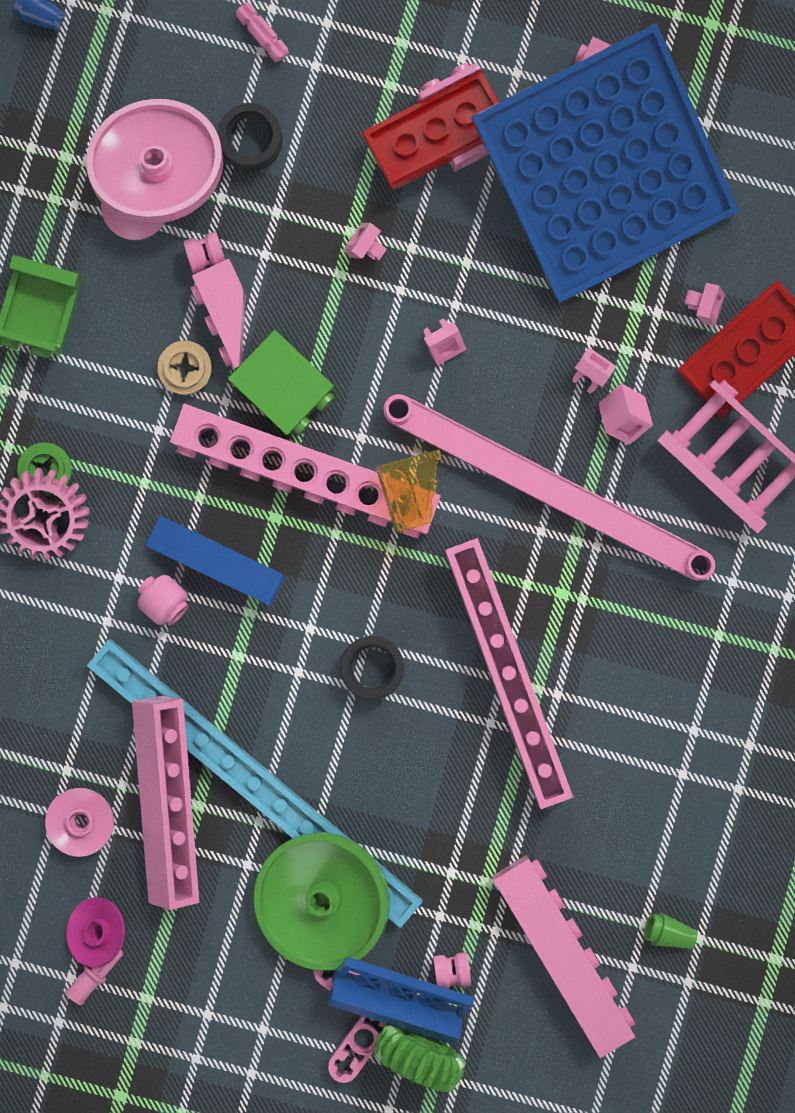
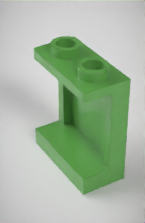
M13 255L9 266L13 273L0 313V345L16 350L19 344L31 348V354L50 359L51 354L61 356L84 279L78 273Z
M276 330L228 378L230 383L260 409L288 438L293 433L299 436L311 423L308 417L316 409L322 412L335 398L331 394L335 390L334 385Z

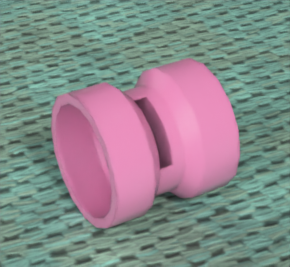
M216 231L206 234L205 238L200 240L195 238L184 240V246L193 273L203 271L205 266L216 265L225 261ZM204 243L206 245L210 260H207V256L203 246Z
M467 952L457 953L454 957L450 958L444 955L433 956L438 986L447 989L451 985H459L461 988L471 987ZM452 967H455L456 975H453Z

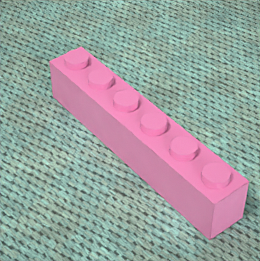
M167 696L132 701L148 901L150 904L172 910L199 903L183 699Z
M525 855L492 875L495 884L598 1056L602 1058L635 1038L630 1027L636 1023L625 1006L621 1009L617 1007L613 997L617 996L618 993L608 977L603 980L599 977L595 968L600 966V963L590 947L583 950L577 940L583 935L573 918L568 921L565 920L560 911L565 905L555 888L551 891L547 890L542 881L547 878V875L538 860L536 859L531 862L528 856Z

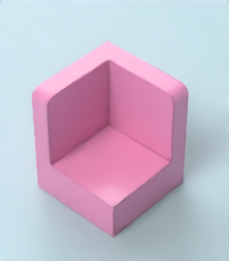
M622 383L599 402L605 432L628 445L653 426L645 396Z

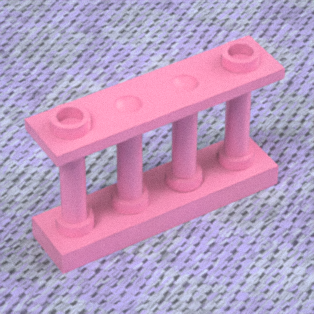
M713 380L709 385L716 393L680 431L675 430L671 434L666 429L657 441L756 533H759L767 525L766 521L762 518L766 513L764 511L765 508L795 478V454L734 399L739 393L725 380L720 384ZM727 401L741 416L705 454L700 453L696 457L687 449L691 444L689 440ZM753 425L766 437V440L729 478L725 476L721 480L712 472L716 467L714 463ZM778 448L792 462L754 501L750 499L746 503L737 495L741 490L739 486Z

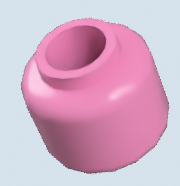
M161 575L156 579L150 576L138 588V592L141 594L138 599L139 609L157 625H164L166 623L173 625L189 607L186 603L188 599L187 592L168 575Z

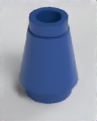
M16 0L13 8V14L19 16V21L53 29L57 32L66 15L65 12L48 0Z

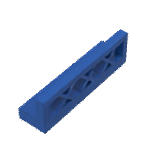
M346 957L332 975L327 1005L455 1045L460 1040L462 1019L473 1007L474 997ZM349 971H352V972H355V973H358V974H361V975L352 974V973H349ZM447 1003H452V1004L459 1005V1006L456 1007V1006H453V1005H450V1004H447Z

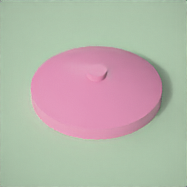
M150 99L135 102L117 110L98 127L88 147L86 166L88 177L96 196L110 211L134 222L148 224L164 223L192 213L207 201L219 183L223 169V153L215 128L201 112L178 101Z

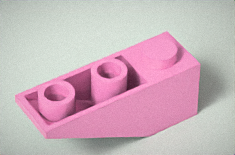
M227 259L192 275L196 285L190 288L198 305L205 303L210 315L204 319L212 336L219 334L224 346L218 349L226 366L228 367L233 364L235 370H237L242 364L246 294L230 260Z

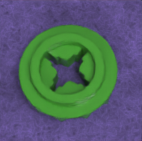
M34 444L26 449L19 459L17 467L19 480H21V475L25 471H28L34 478V472L37 469V466L33 465L34 462L45 465L52 459L50 468L56 471L57 477L55 479L60 481L61 477L66 474L69 477L66 485H68L73 471L70 458L63 449L55 444ZM43 491L46 497L55 495L51 492Z

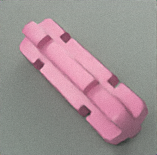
M248 2L244 3L236 11L237 18L243 25H247V30L264 50L268 49V55L273 61L280 62L288 55V47L282 40H277V34L261 15L257 16L255 8Z

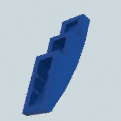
M159 516L145 545L269 606H272L286 575L163 516Z

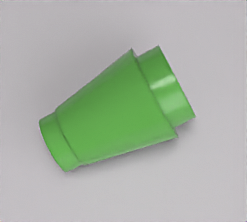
M662 912L658 915L650 914L644 928V938L647 941H651L653 946L693 949L698 936L696 929Z

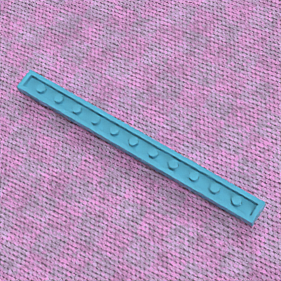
M111 639L107 640L87 665L88 668L130 703L134 700L157 696L182 699ZM183 700L187 750L292 838L311 832H328L348 838ZM377 862L385 876L389 889V919L401 928L420 906L423 899Z

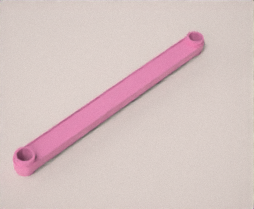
M401 394L393 395L385 402L383 409L386 420L415 437L692 580H706L714 573L715 560L707 551ZM400 401L407 405L408 414L403 418L397 419L390 415L389 407L394 402ZM696 556L704 558L707 562V569L702 575L694 573L691 568L692 560Z

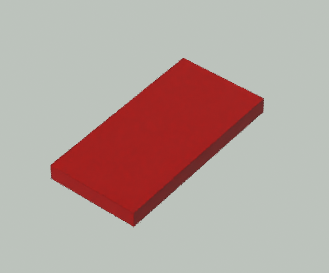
M480 70L361 132L391 190L394 191L483 144L470 117L499 103V100Z
M776 280L676 371L705 403L716 393L709 385L713 380L718 384L725 380L739 393L734 399L741 403L795 355V298ZM726 401L715 415L722 420L734 408Z

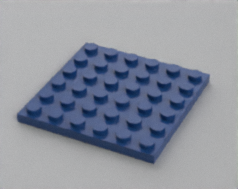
M657 23L470 117L558 303L739 212Z

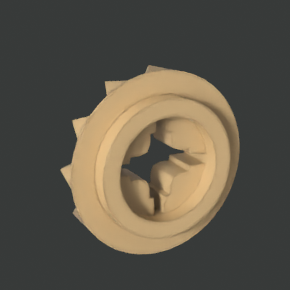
M178 341L169 345L162 352L158 361V375L161 382L170 391L180 395L197 393L207 385L212 372L208 353L203 347L191 341ZM188 354L189 364L198 368L199 371L188 372L185 382H183L181 372L171 368V366L182 365L185 355Z

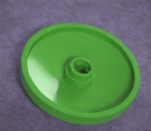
M311 832L288 840L267 858L260 869L255 883L254 908L257 921L264 936L283 957L305 968L335 970L346 957L356 960L362 959L379 941L389 918L390 895L380 866L362 846L338 834Z

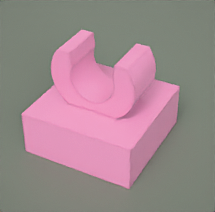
M361 223L343 251L352 258L362 259L366 254L373 260H380L387 249L375 241L381 230L371 223Z
M706 283L703 294L688 290L685 304L688 305L689 309L697 311L696 315L703 324L716 326L725 294L720 286Z
M444 319L439 321L442 328L431 333L428 327L424 329L425 343L437 366L467 350L455 323L451 322L448 324Z
M588 348L575 366L577 372L573 377V382L577 383L582 376H587L592 381L587 392L592 393L598 385L604 386L616 366L591 348Z

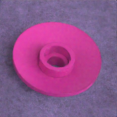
M89 898L81 902L73 910L67 924L66 936L68 947L74 958L85 966L101 967L110 963L118 955L124 941L125 926L119 909L111 901L104 898Z

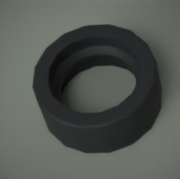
M243 103L234 106L224 114L219 124L218 136L222 153L231 165L240 170L255 172L267 168L277 159L282 149L283 135L279 121L270 109L260 104ZM246 118H256L264 122L270 132V143L266 150L260 155L253 157L239 154L233 148L230 140L231 131L240 120Z
M369 635L355 640L347 647L341 658L340 673L343 683L351 693L362 699L378 700L388 697L398 688L404 675V661L401 652L393 642L381 636ZM370 647L385 651L393 665L389 680L382 686L375 688L365 687L360 684L352 671L356 655L363 649Z

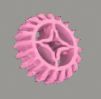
M37 468L34 472V478L28 471H25L21 475V480L14 477L10 481L11 488L5 487L1 492L5 499L0 500V510H2L0 512V522L6 524L0 528V534L11 533L7 540L8 545H13L17 541L21 544L18 548V553L22 554L28 548L31 550L30 557L32 559H35L39 551H42L44 559L49 560L52 550L58 557H62L65 553L64 547L72 551L76 546L74 540L81 541L84 537L81 529H87L89 521L83 517L89 514L90 509L86 506H79L85 502V494L75 496L74 493L79 488L78 483L68 487L66 482L69 477L64 474L60 481L55 479L56 471L54 469H51L47 477H44L42 469ZM43 491L51 492L60 499L50 500L44 495ZM27 493L29 497L27 503L30 511L25 512L24 516L18 518V499ZM39 509L50 513L47 520L43 519V516L40 518L36 515ZM68 510L70 517L69 527L59 535L56 530L58 527L56 518ZM26 529H37L43 537L36 536Z

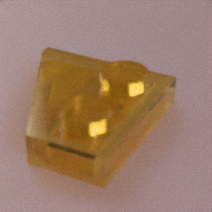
M440 449L384 464L376 468L395 534L431 523L433 513L432 498L436 493L437 480H435L437 464L441 460Z

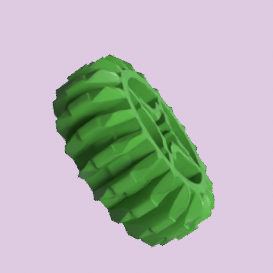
M386 1024L375 1041L376 1045L373 1052L378 1061L382 1062L384 1066L389 1067L391 1071L400 1074L413 1083L416 1082L435 1091L449 1092L454 1091L464 1074L463 1070L466 1062L461 1054L437 1039Z

